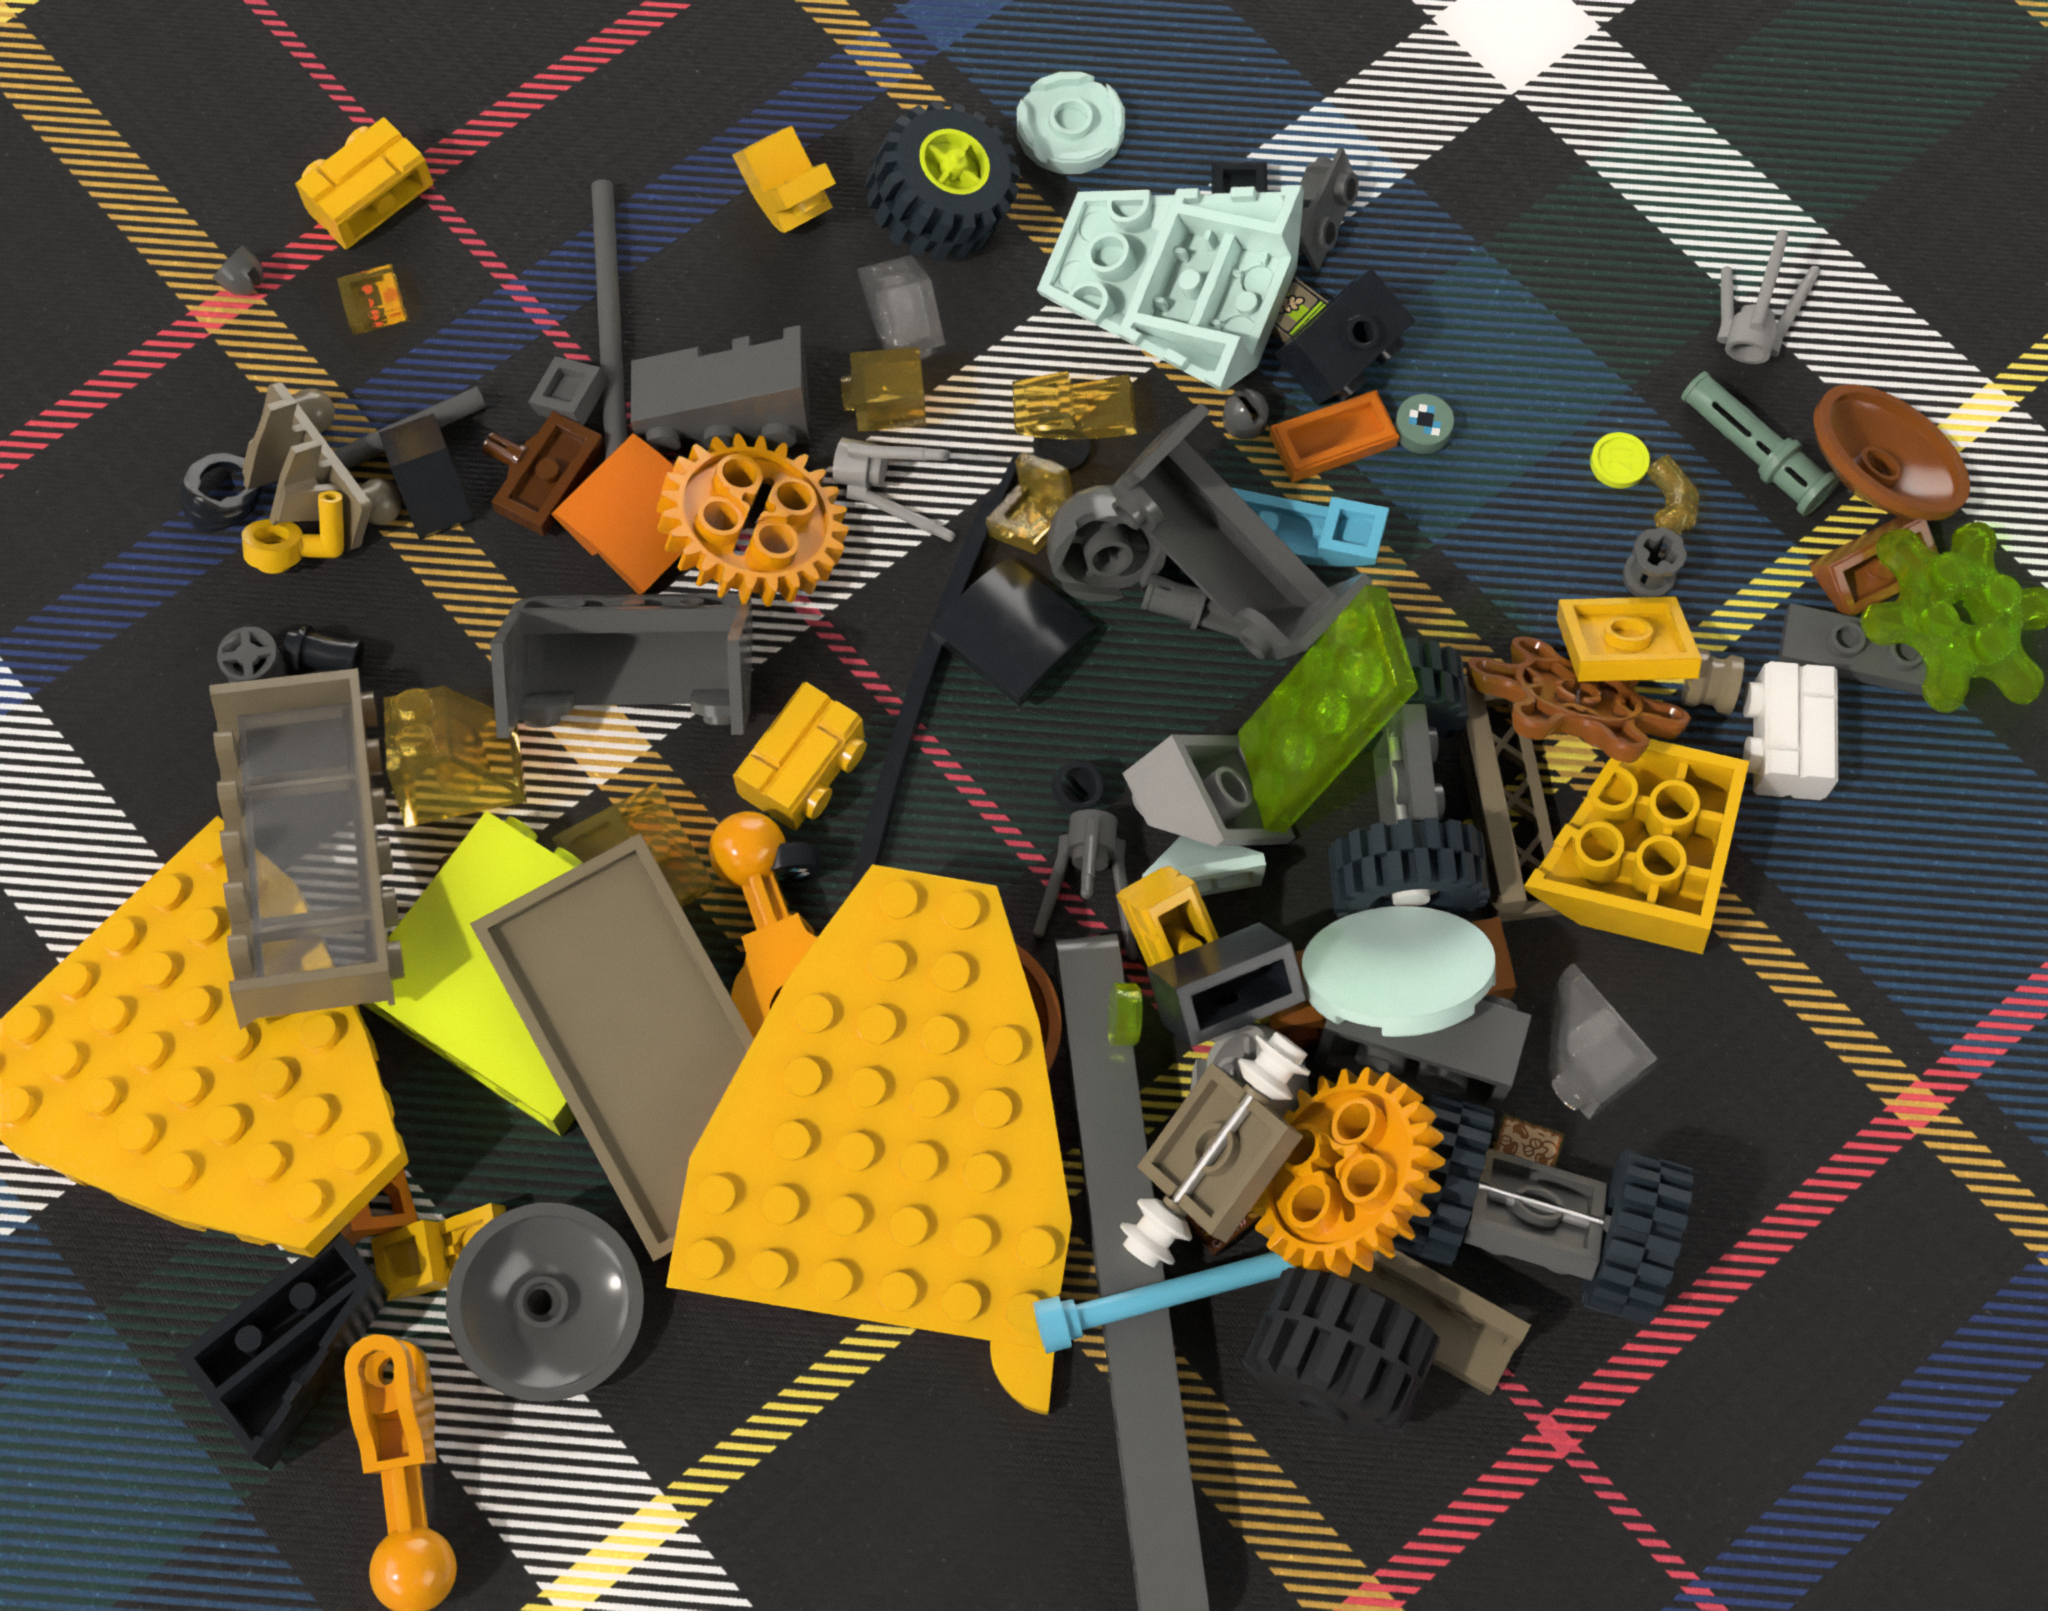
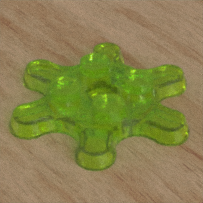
M1983 522L1967 523L1958 527L1952 535L1950 552H1945L1942 555L1931 551L1911 530L1895 529L1884 533L1877 541V555L1882 564L1897 577L1900 585V595L1895 602H1882L1870 605L1862 613L1860 619L1861 628L1871 642L1879 646L1903 643L1912 646L1920 653L1926 665V676L1922 683L1923 696L1933 709L1942 713L1954 712L1963 705L1968 693L1969 680L1976 676L1985 677L1993 681L2005 697L2017 704H2028L2034 701L2044 685L2042 670L2030 659L2023 649L2021 631L2029 629L2041 630L2048 626V589L2044 587L2021 589L2014 578L1998 573L1993 560L1997 537L1994 530ZM1964 600L1962 606L1969 612L1972 622L1976 624L1969 625L1962 622L1956 609L1953 607V603Z

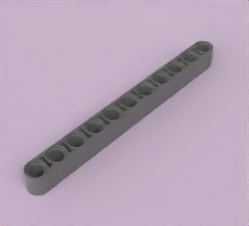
M1117 933L1055 940L1058 982L1099 1298L1165 1281L1162 1261L1160 1260L1155 1267H1151L1135 1257L1124 1247L1123 1243L1128 1236L1120 1228L1122 1222L1137 1225L1143 1217L1137 1201L1139 1199H1154L1152 1181L1137 1168L1147 1153V1144ZM1168 1307L1102 1325L1138 1611H1209Z

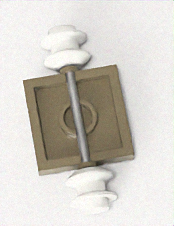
M1275 1031L1270 1040L1257 1034L1255 1038L1262 1051L1255 1061L1242 1058L1238 1060L1243 1078L1251 1085L1246 1083L1244 1086L1229 1072L1211 1063L1138 1164L1137 1168L1167 1194L1163 1201L1159 1199H1139L1137 1204L1143 1213V1217L1138 1224L1122 1222L1120 1228L1128 1236L1123 1243L1124 1247L1145 1264L1155 1267L1160 1260L1170 1265L1175 1263V1259L1169 1250L1170 1245L1175 1238L1186 1241L1192 1239L1188 1222L1184 1218L1187 1214L1211 1236L1227 1243L1302 1139L1303 1135L1266 1105L1269 1099L1263 1096L1265 1094L1273 1100H1292L1293 1095L1287 1086L1288 1081L1293 1074L1309 1076L1311 1073L1301 1064L1308 1054L1280 1033Z

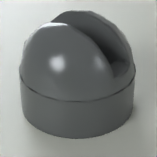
M242 245L212 278L225 290L234 295H249L254 292V285L259 286L262 284L263 268L257 257Z
M1243 388L1234 392L1224 404L1222 421L1229 434L1239 439H1253L1261 435L1266 429L1269 407L1261 393L1254 389ZM1244 404H1248L1250 406V408L1258 416L1256 419L1252 420L1251 415Z

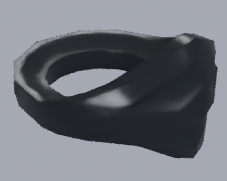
M229 453L210 454L194 462L186 471L181 484V506L188 521L197 531L211 532L224 530L242 521L257 505L262 486L250 490L245 488L237 496L226 497L222 501L208 498L200 492V480L205 473L219 467L232 468L242 473L245 458Z

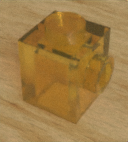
M919 347L850 353L852 375L841 376L844 411H856L858 432L926 426Z

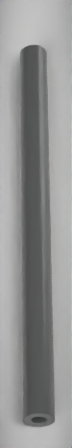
M600 179L591 184L600 367L610 380L602 393L606 460L627 439L614 185L609 180Z

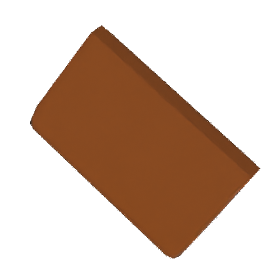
M1897 517L1808 563L1813 576L1839 613L1848 616H1855L1945 569L1927 521L1911 520Z

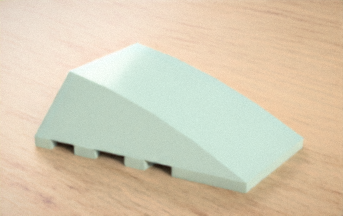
M1302 185L1282 186L1281 192H1257L1254 186L1231 187L1230 193L1201 194L1198 188L1177 189L1175 195H1152L1150 190L1077 192L1037 291L1041 296L1224 392L1258 367L1296 272L1304 189Z

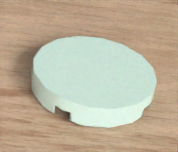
M1058 72L1040 78L1030 87V92L1024 97L1023 101L1021 99L1017 107V139L1024 153L1038 166L1059 174H1083L1102 167L1116 155L1124 139L1125 109L1117 92L1107 83L1105 88L1101 83L1094 81V76L1083 72Z

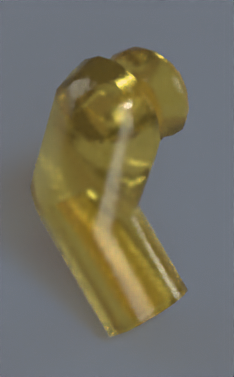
M1667 454L1659 458L1647 469L1649 477L1666 497L1665 504L1667 506L1655 513L1654 522L1658 528L1664 527L1679 535L1685 528L1690 530L1697 521L1699 494L1682 469Z

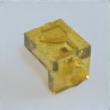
M1023 452L1015 460L1019 485L986 518L990 537L1036 555L1047 544L1049 525L1054 514L1061 504L1073 495L1067 468L1052 460H1045Z

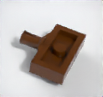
M552 411L539 432L521 446L498 435L496 432L490 433L488 435L490 441L486 439L483 444V454L509 465L507 479L491 501L495 512L545 537L556 521L551 513L578 488L604 449L605 444L602 435Z

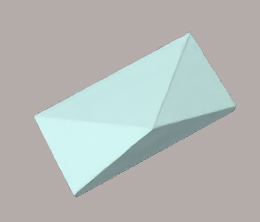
M1180 836L1146 870L1142 878L1162 867L1171 866L1179 871L1181 875L1184 874L1195 881L1200 895L1204 896L1261 886L1266 861L1264 853L1242 846L1215 847Z

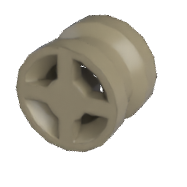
M1698 648L1702 657L1699 679H1684L1681 704L1694 708L1702 703L1713 706L1717 713L1731 715L1741 688L1744 658L1730 655L1725 659L1712 657L1707 649Z

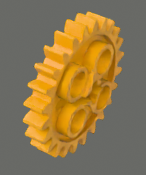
M735 434L732 445L728 448L717 436L712 438L708 451L695 444L692 446L688 459L681 456L676 459L673 472H667L656 511L662 514L657 527L658 532L669 534L664 549L666 552L672 553L683 552L677 567L680 571L693 567L700 570L696 585L699 587L711 579L718 582L717 597L723 598L733 588L739 591L741 604H747L752 593H759L767 607L771 606L776 592H779L789 603L794 602L799 588L811 595L814 593L818 581L827 582L834 565L838 564L845 548L843 543L849 531V527L842 524L847 508L834 504L840 490L838 487L832 486L821 487L826 471L819 469L808 472L804 469L809 457L806 454L800 455L794 460L787 458L788 447L784 442L777 447L775 452L767 450L765 438L760 435L754 447H747L740 434ZM762 484H769L772 489L747 549L743 555H736L734 549Z
M1365 1067L1358 1077L1345 1068L1340 1072L1337 1085L1325 1076L1319 1077L1317 1095L1314 1097L1302 1089L1297 1091L1300 1107L1294 1113L1288 1109L1283 1119L1300 1132L1303 1137L1250 1210L1262 1217L1255 1225L1256 1231L1269 1239L1266 1246L1283 1257L1284 1261L1295 1268L1328 1273L1331 1270L1339 1276L1348 1278L1353 1263L1367 1272L1372 1271L1374 1263L1373 1252L1377 1250L1390 1259L1395 1257L1392 1239L1397 1234L1409 1240L1415 1237L1408 1221L1413 1215L1429 1217L1430 1210L1420 1201L1423 1194L1440 1191L1441 1185L1428 1176L1429 1171L1445 1165L1446 1159L1432 1150L1433 1147L1444 1139V1136L1431 1126L1437 1116L1434 1111L1422 1103L1424 1098L1405 1083L1403 1084L1390 1073L1385 1072L1380 1076L1372 1069Z

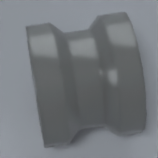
M246 626L235 629L223 638L218 647L217 661L221 671L228 678L229 683L287 676L288 667L283 660V654L278 650L274 639L263 629ZM261 659L263 663L257 669V671H255L254 666L258 664V662Z

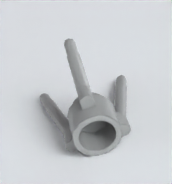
M1785 229L1779 230L1776 235L1756 304L1743 306L1741 312L1734 315L1732 268L1725 266L1721 269V326L1717 341L1726 344L1725 351L1727 355L1739 362L1761 364L1768 361L1770 356L1775 357L1779 355L1785 334L1820 274L1818 266H1812L1808 270L1777 323L1774 320V312L1769 309V304L1788 239V232Z
M845 437L840 439L833 461V481L838 484L848 485L847 499L871 504L948 542L955 540L956 535L952 530L870 490L872 484L880 486L883 484L887 473L888 459L946 461L950 458L948 450L924 447L882 446Z

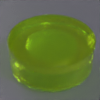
M1113 982L1108 1005L1109 1043L1111 1046L1134 1047L1139 1041L1142 1025L1141 989L1137 983Z

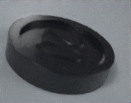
M1053 420L1044 424L1036 432L1033 441V455L1037 464L1043 470L1054 475H1069L1077 472L1086 464L1090 454V439L1086 431L1077 423L1069 420Z

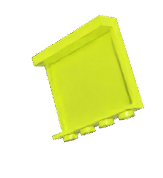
M485 811L401 920L399 926L388 937L389 942L400 941L405 973L404 979L393 980L395 1005L389 1006L388 1001L362 1005L562 1137L576 1118L470 923L583 864V862L563 848L557 847L554 853L535 842L538 839L536 833L520 820L508 816L505 821H502L490 812Z

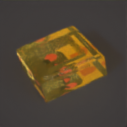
M392 264L337 278L348 323L353 335L408 321Z

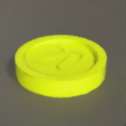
M1622 432L1610 433L1599 439L1590 457V466L1596 478L1603 484L1618 489L1629 488L1638 484L1644 478L1650 463L1649 452L1644 443L1637 437Z

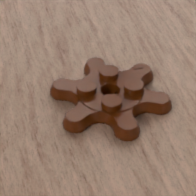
M1521 636L1512 639L1510 650L1513 664L1499 662L1490 658L1474 657L1469 659L1466 667L1467 681L1472 689L1484 694L1505 698L1515 703L1511 711L1513 730L1519 735L1533 740H1542L1556 733L1581 737L1587 744L1602 749L1610 758L1621 762H1635L1648 749L1650 739L1645 734L1665 739H1675L1686 729L1690 721L1689 714L1682 708L1638 694L1633 688L1640 680L1578 682L1571 660L1560 656L1549 644L1531 637Z

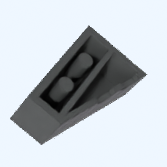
M801 325L783 328V339L753 345V340L750 336L732 339V350L702 356V350L699 347H693L632 360L631 425L633 433L659 453H672L679 448H692L695 444L709 449L711 440L715 436L721 439L728 448L731 447L735 434H740L747 446L755 445L759 435L764 436L767 447L777 449L783 442L787 444L788 448L794 444H808L809 387Z

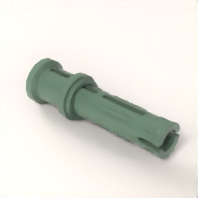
M1704 371L1695 377L1682 393L1681 399L1689 403L1717 428L1723 436L1728 438L1760 466L1758 473L1764 483L1767 485L1775 483L1798 504L1797 512L1803 517L1816 510L1829 497L1840 481L1833 471L1825 473L1802 452L1804 447L1797 439L1787 438L1783 440L1754 415L1749 408L1744 406L1711 378L1712 376L1708 372ZM1721 406L1723 409H1725L1732 417H1734L1740 424H1742L1748 431H1750L1751 436L1747 435L1732 420H1730L1724 413H1722L1719 410V407ZM1764 445L1771 450L1770 453L1763 448ZM1793 470L1808 483L1807 486L1793 475Z

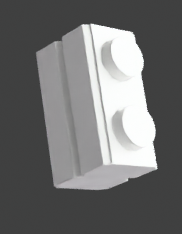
M1773 661L1765 663L1755 681L1747 682L1743 698L1744 717L1753 718V737H1747L1743 751V760L1749 761L1747 773H1753V792L1756 795L1776 797L1791 795L1792 798L1811 800L1826 798L1838 782L1837 669L1832 666L1809 664L1802 667L1797 663Z

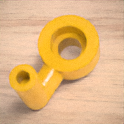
M329 490L318 495L320 534H302L300 527L293 522H283L274 526L269 519L259 520L246 526L242 531L244 560L262 572L277 574L285 572L290 567L296 565L302 557L337 558L342 555L345 548L342 494Z

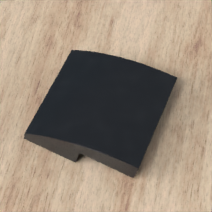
M1010 557L997 564L972 584L929 627L930 634L934 639L1020 707L1054 669L1060 673L1098 631L1096 624Z

